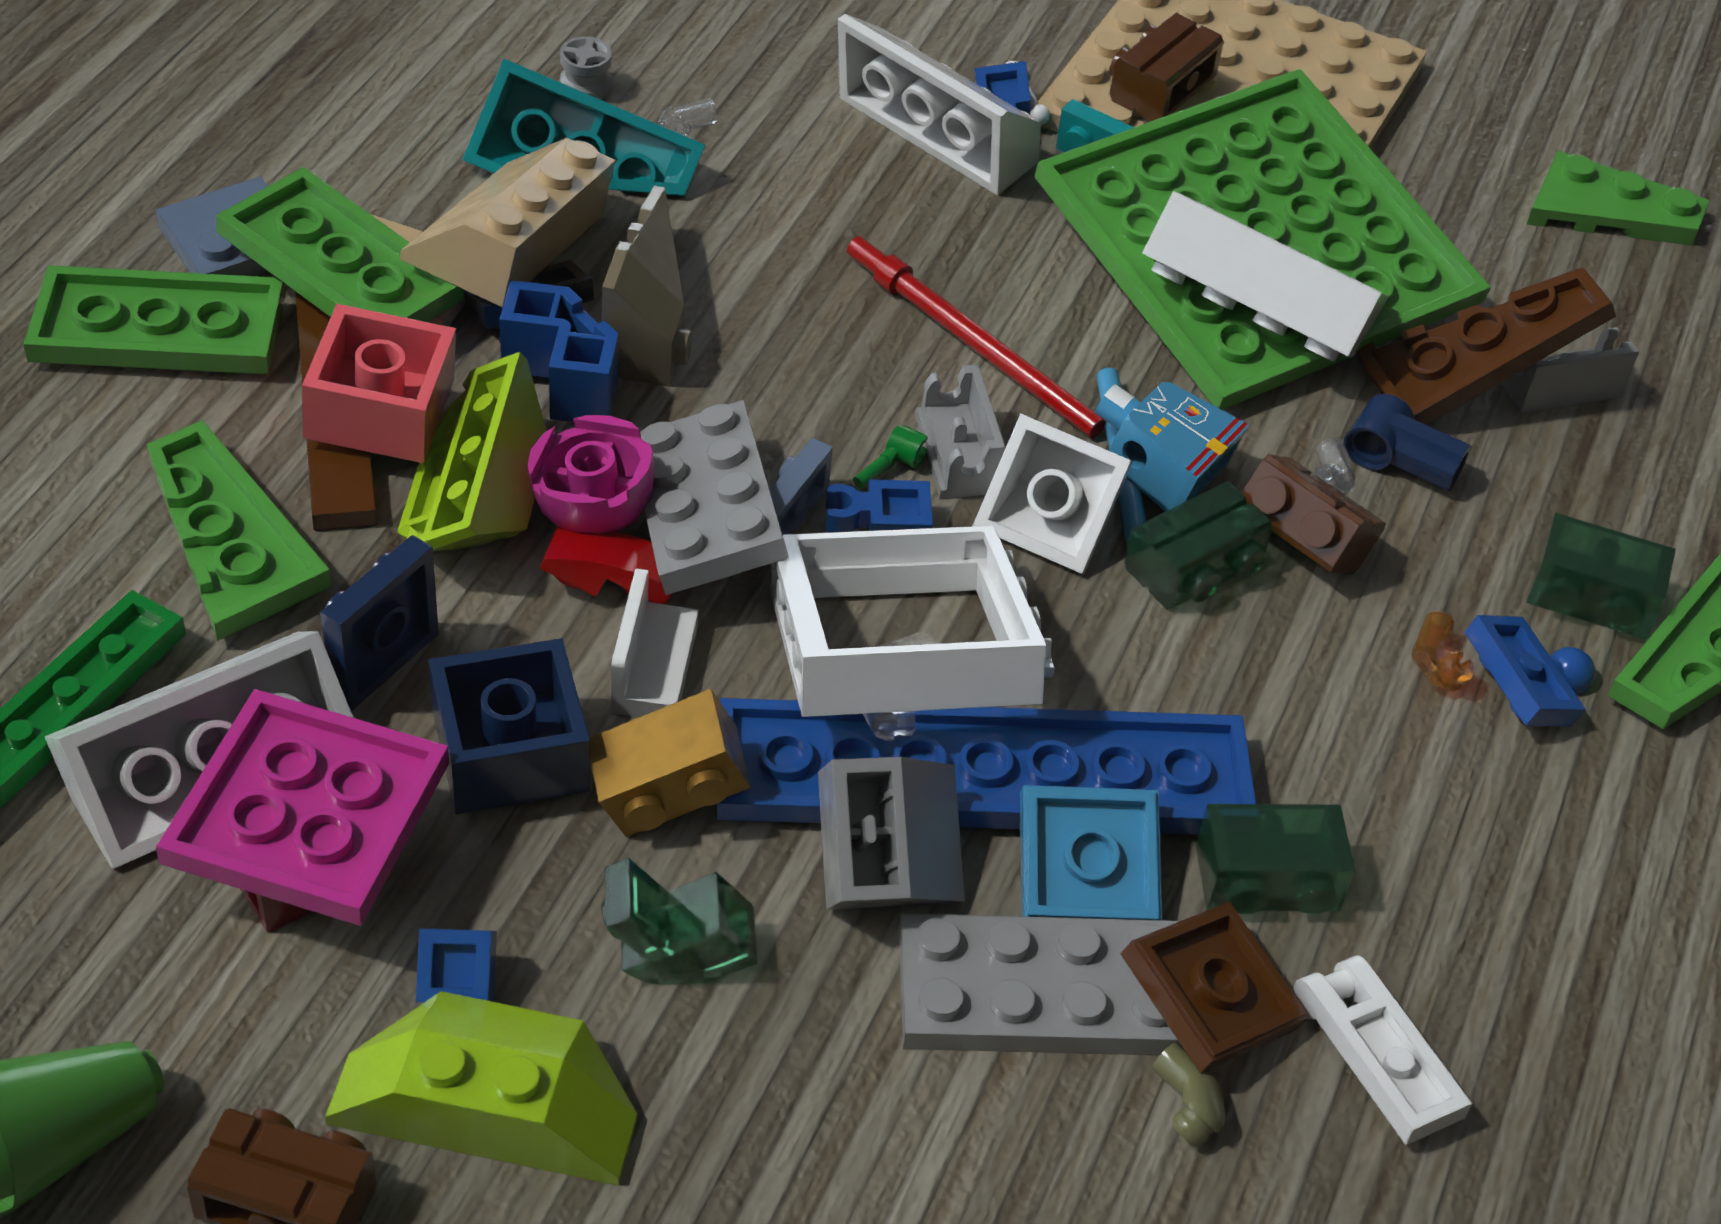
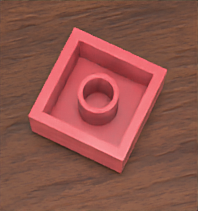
M336 304L302 384L303 438L424 463L454 383L456 328Z

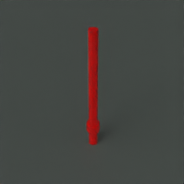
M861 236L851 240L847 247V254L874 274V281L892 295L900 293L1089 438L1093 439L1101 433L1106 422L1104 419L1096 415L1093 410L914 277L911 266L894 254L885 255Z

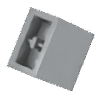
M905 757L833 759L818 772L826 910L965 902L955 765Z

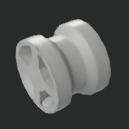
M594 37L572 38L561 46L560 64L564 70L560 75V83L600 100L607 97L612 91V75L608 70L612 65V49L603 40Z

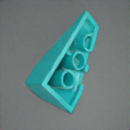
M503 58L462 160L494 174L510 161L568 138L573 141L587 142L593 145L599 153L616 160L608 190L650 193L653 186L665 187L666 195L685 196L706 145Z

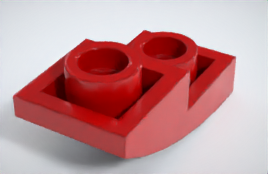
M557 527L539 567L541 570L553 575L562 584L571 588H579L597 597L606 579L620 585L629 593L635 569L649 570L648 600L658 604H666L671 594H665L660 581L652 542L619 532L601 534L576 533Z

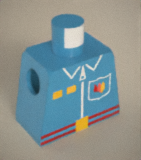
M1161 382L1142 401L1114 384L1103 396L1095 411L1096 415L1119 430L1108 451L1133 461L1126 478L1175 520L1227 467L1249 428V425L1171 382Z

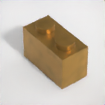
M711 688L589 737L590 760L598 802L625 837L641 831L655 829L666 821L704 806L715 805L726 797L751 788L736 725Z

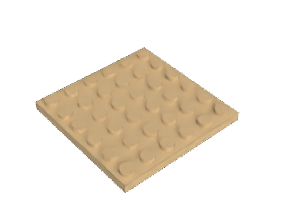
M1118 0L1035 106L1042 104L1049 108L1050 119L1041 127L1058 133L1061 109L1072 99L1132 127L1151 122L1138 115L1135 108L1130 111L1111 101L1109 93L1112 77L1109 75V68L1114 56L1121 48L1131 49L1140 41L1142 34L1150 25L1158 27L1169 17L1178 13L1196 22L1197 28L1203 25L1221 34L1224 44L1217 75L1171 114L1300 68L1368 147L1372 149L1421 71L1427 51L1414 47L1403 39L1389 38L1366 30L1357 23L1343 22L1320 14L1311 7L1297 6L1283 0Z

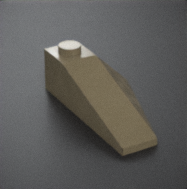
M653 186L640 208L638 223L632 222L628 228V243L620 242L613 255L602 286V321L605 320L618 333V378L671 387L677 365H687L692 346V331L683 329L684 301L665 187Z

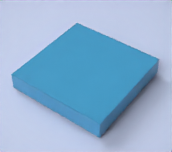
M1023 785L1020 791L1021 917L1162 921L1158 790Z

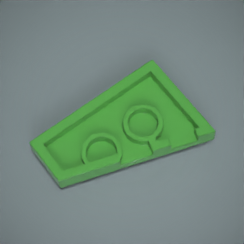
M1557 151L1531 209L1526 225L1545 227L1548 219L1574 222V231L1594 233L1596 225L1621 228L1628 238L1692 246L1709 199L1694 195L1687 189L1672 188L1644 179L1639 174L1631 171H1620L1595 163L1582 155H1571Z

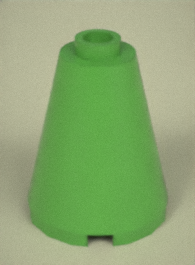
M123 1041L0 1060V1218L12 1213L155 1111L157 1107V1094L163 1091L164 1080L161 1068L149 1050L140 1051L134 1043Z

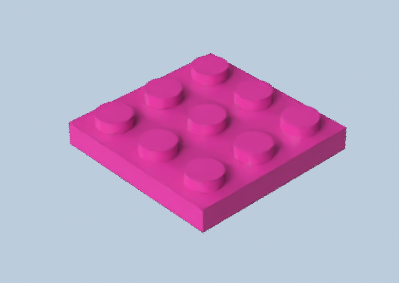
M254 689L158 842L156 850L159 864L362 926L449 765L448 746Z

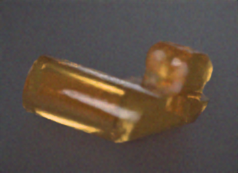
M1434 611L1425 616L1411 656L1432 686L1442 691L1454 692L1460 690L1464 683L1471 680L1474 667L1471 659L1462 664L1460 663V659L1464 655L1462 651L1454 650L1449 652L1447 650L1455 623L1446 613Z

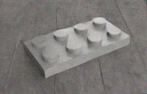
M744 400L728 405H713L701 413L672 422H657L640 431L641 439L647 444L650 443L654 456L655 478L651 501L644 510L659 578L666 595L789 558Z
M901 913L899 949L903 1049L1160 1055L1173 1043H1178L1181 1046L1120 955L1132 940L1178 921Z

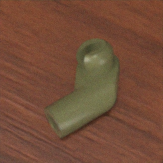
M1178 1043L1171 1044L1158 1056L1152 1069L1183 1098V1102L1186 1104L1173 1117V1128L1191 1145L1201 1146L1207 1142L1213 1131L1219 1133L1225 1124L1223 1092L1220 1084L1208 1071L1202 1073L1198 1071L1185 1050Z

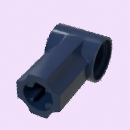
M1378 394L1369 400L1345 435L1343 444L1349 458L1362 468L1381 470L1390 464L1447 491H1451L1458 480L1472 448L1468 443L1416 421L1409 405L1397 396L1390 394Z

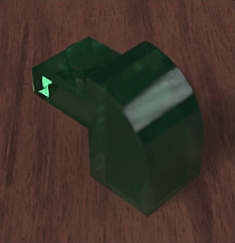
M630 858L605 867V899L601 906L602 917L610 934L614 938L621 940L622 971L628 975L656 985L704 984L758 964L754 905L719 873L714 872L667 891Z

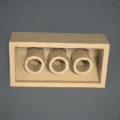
M565 138L510 161L401 250L400 260L503 307L510 280L532 281L602 216L616 160L599 153L593 145L587 142L573 141Z

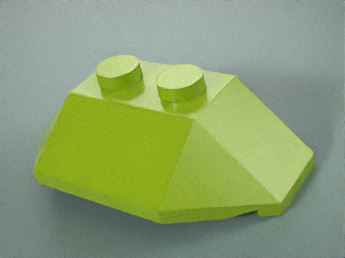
M521 352L472 369L462 384L466 390L446 409L438 423L425 462L418 463L397 533L404 540L414 535L431 545L433 551L477 547L501 538H511L527 530L535 500L527 465L531 448L547 430L528 361Z
M440 991L349 1053L327 1110L325 1121L326 1125L619 1186L637 1123V1112L584 1020Z

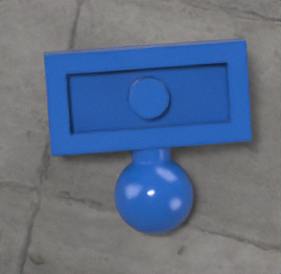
M1476 616L1464 633L1479 654L1481 664L1493 675L1510 701V707L1514 714L1524 722L1525 726L1572 727L1586 710L1577 695L1586 692L1595 680L1596 669L1592 658L1585 651L1576 647L1560 648L1549 656L1524 617Z

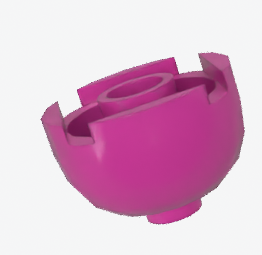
M585 415L573 419L575 428L564 430L556 435L555 426L544 432L531 448L527 467L536 500L541 512L559 528L576 533L596 534L621 532L638 520L644 512V508L652 499L655 479L653 450L650 443L647 444L641 439L638 427L629 421L613 416Z

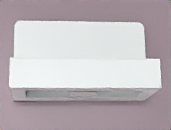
M636 568L611 664V714L641 717L676 703L682 698L698 628L699 609L648 602L649 570Z

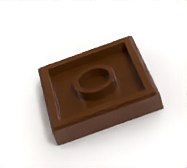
M1230 901L1134 939L1120 953L1200 1073L1297 1030L1310 1017Z

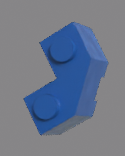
M510 280L499 319L501 358L521 352L528 361L532 376L549 378L550 420L574 422V418L585 415L611 416L618 388V333L605 320L597 323L583 310V300L569 287Z

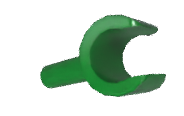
M897 426L889 436L885 451L853 477L854 484L859 489L865 488L869 484V479L875 480L888 468H892L897 461L915 469L919 468L928 453L927 448L922 446L927 441L928 436L908 426Z

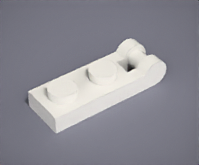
M1357 955L1338 962L1335 965L1334 972L1326 976L1316 972L1296 980L1294 983V994L1310 1016L1309 1018L1317 1020L1405 1145L1465 1119L1472 1102L1363 957ZM1346 998L1358 1004L1347 1008L1342 1000Z

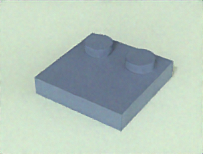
M261 176L155 209L159 229L190 273L257 276L269 272L220 236L216 228V215L267 187Z

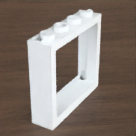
M994 526L783 535L789 558L770 563V593L802 717L1043 704L1044 678L1053 677L1055 670L1051 660L1052 640L1051 638H1043L1038 608L1036 606H1029L1024 577H1016L1012 550H1004ZM976 590L996 641L828 649L814 598Z

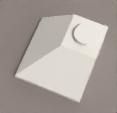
M1020 414L973 526H994L999 538L1076 572L1085 574L1133 461Z

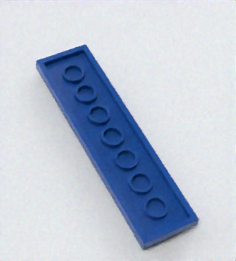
M720 698L721 704L736 725L751 788L726 797L723 801L717 803V820L821 823L818 772L833 759L905 757L955 765L959 827L1020 829V791L1023 785L1158 790L1159 830L1161 834L1254 836L1259 820L1243 715L978 707L802 717L798 700Z

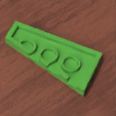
M203 420L147 444L151 466L217 641L332 587L330 569Z
M1721 553L1617 676L1607 695L1662 729H1665L1721 692Z

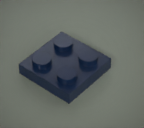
M411 535L392 552L385 553L379 557L370 571L346 591H340L329 600L325 609L320 612L324 646L351 712L439 635L433 547L414 535Z

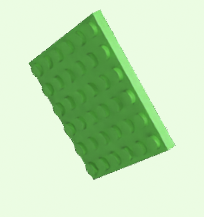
M1300 68L1039 161L1037 164L1035 179L1212 405L1221 410L1349 357L1339 353L1335 362L1304 347L1308 336L1290 327L1287 328L1284 336L1279 335L1252 321L1257 313L1256 310L1238 301L1233 310H1230L1202 296L1206 285L1188 276L1180 285L1152 271L1151 269L1156 260L1142 254L1173 191L1208 206L1388 295L1389 297L1357 351L1371 342L1376 347L1400 337V332L1422 324L1427 326L1454 315L1458 311L1483 303L1491 289V286Z

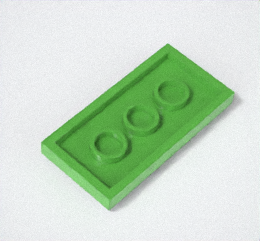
M305 167L298 169L216 215V228L220 236L330 317L336 304L428 322L464 300V289L400 260L401 250L410 242Z
M48 265L23 344L27 362L269 374L286 297L285 284L277 277Z

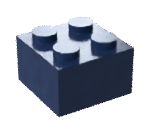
M563 638L428 659L432 711L440 744L447 745L449 749V765L446 769V775L455 815L590 791V739Z

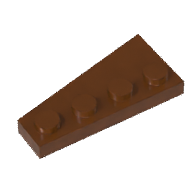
M1581 267L1511 292L1509 294V301L1492 308H1480L1479 304L1457 312L1458 320L1427 331L1424 324L1400 332L1402 340L1377 349L1374 343L1371 342L1356 351L1360 364L1381 394H1390L1402 399L1412 409L1415 420L1428 425L1616 317L1611 300L1588 272Z

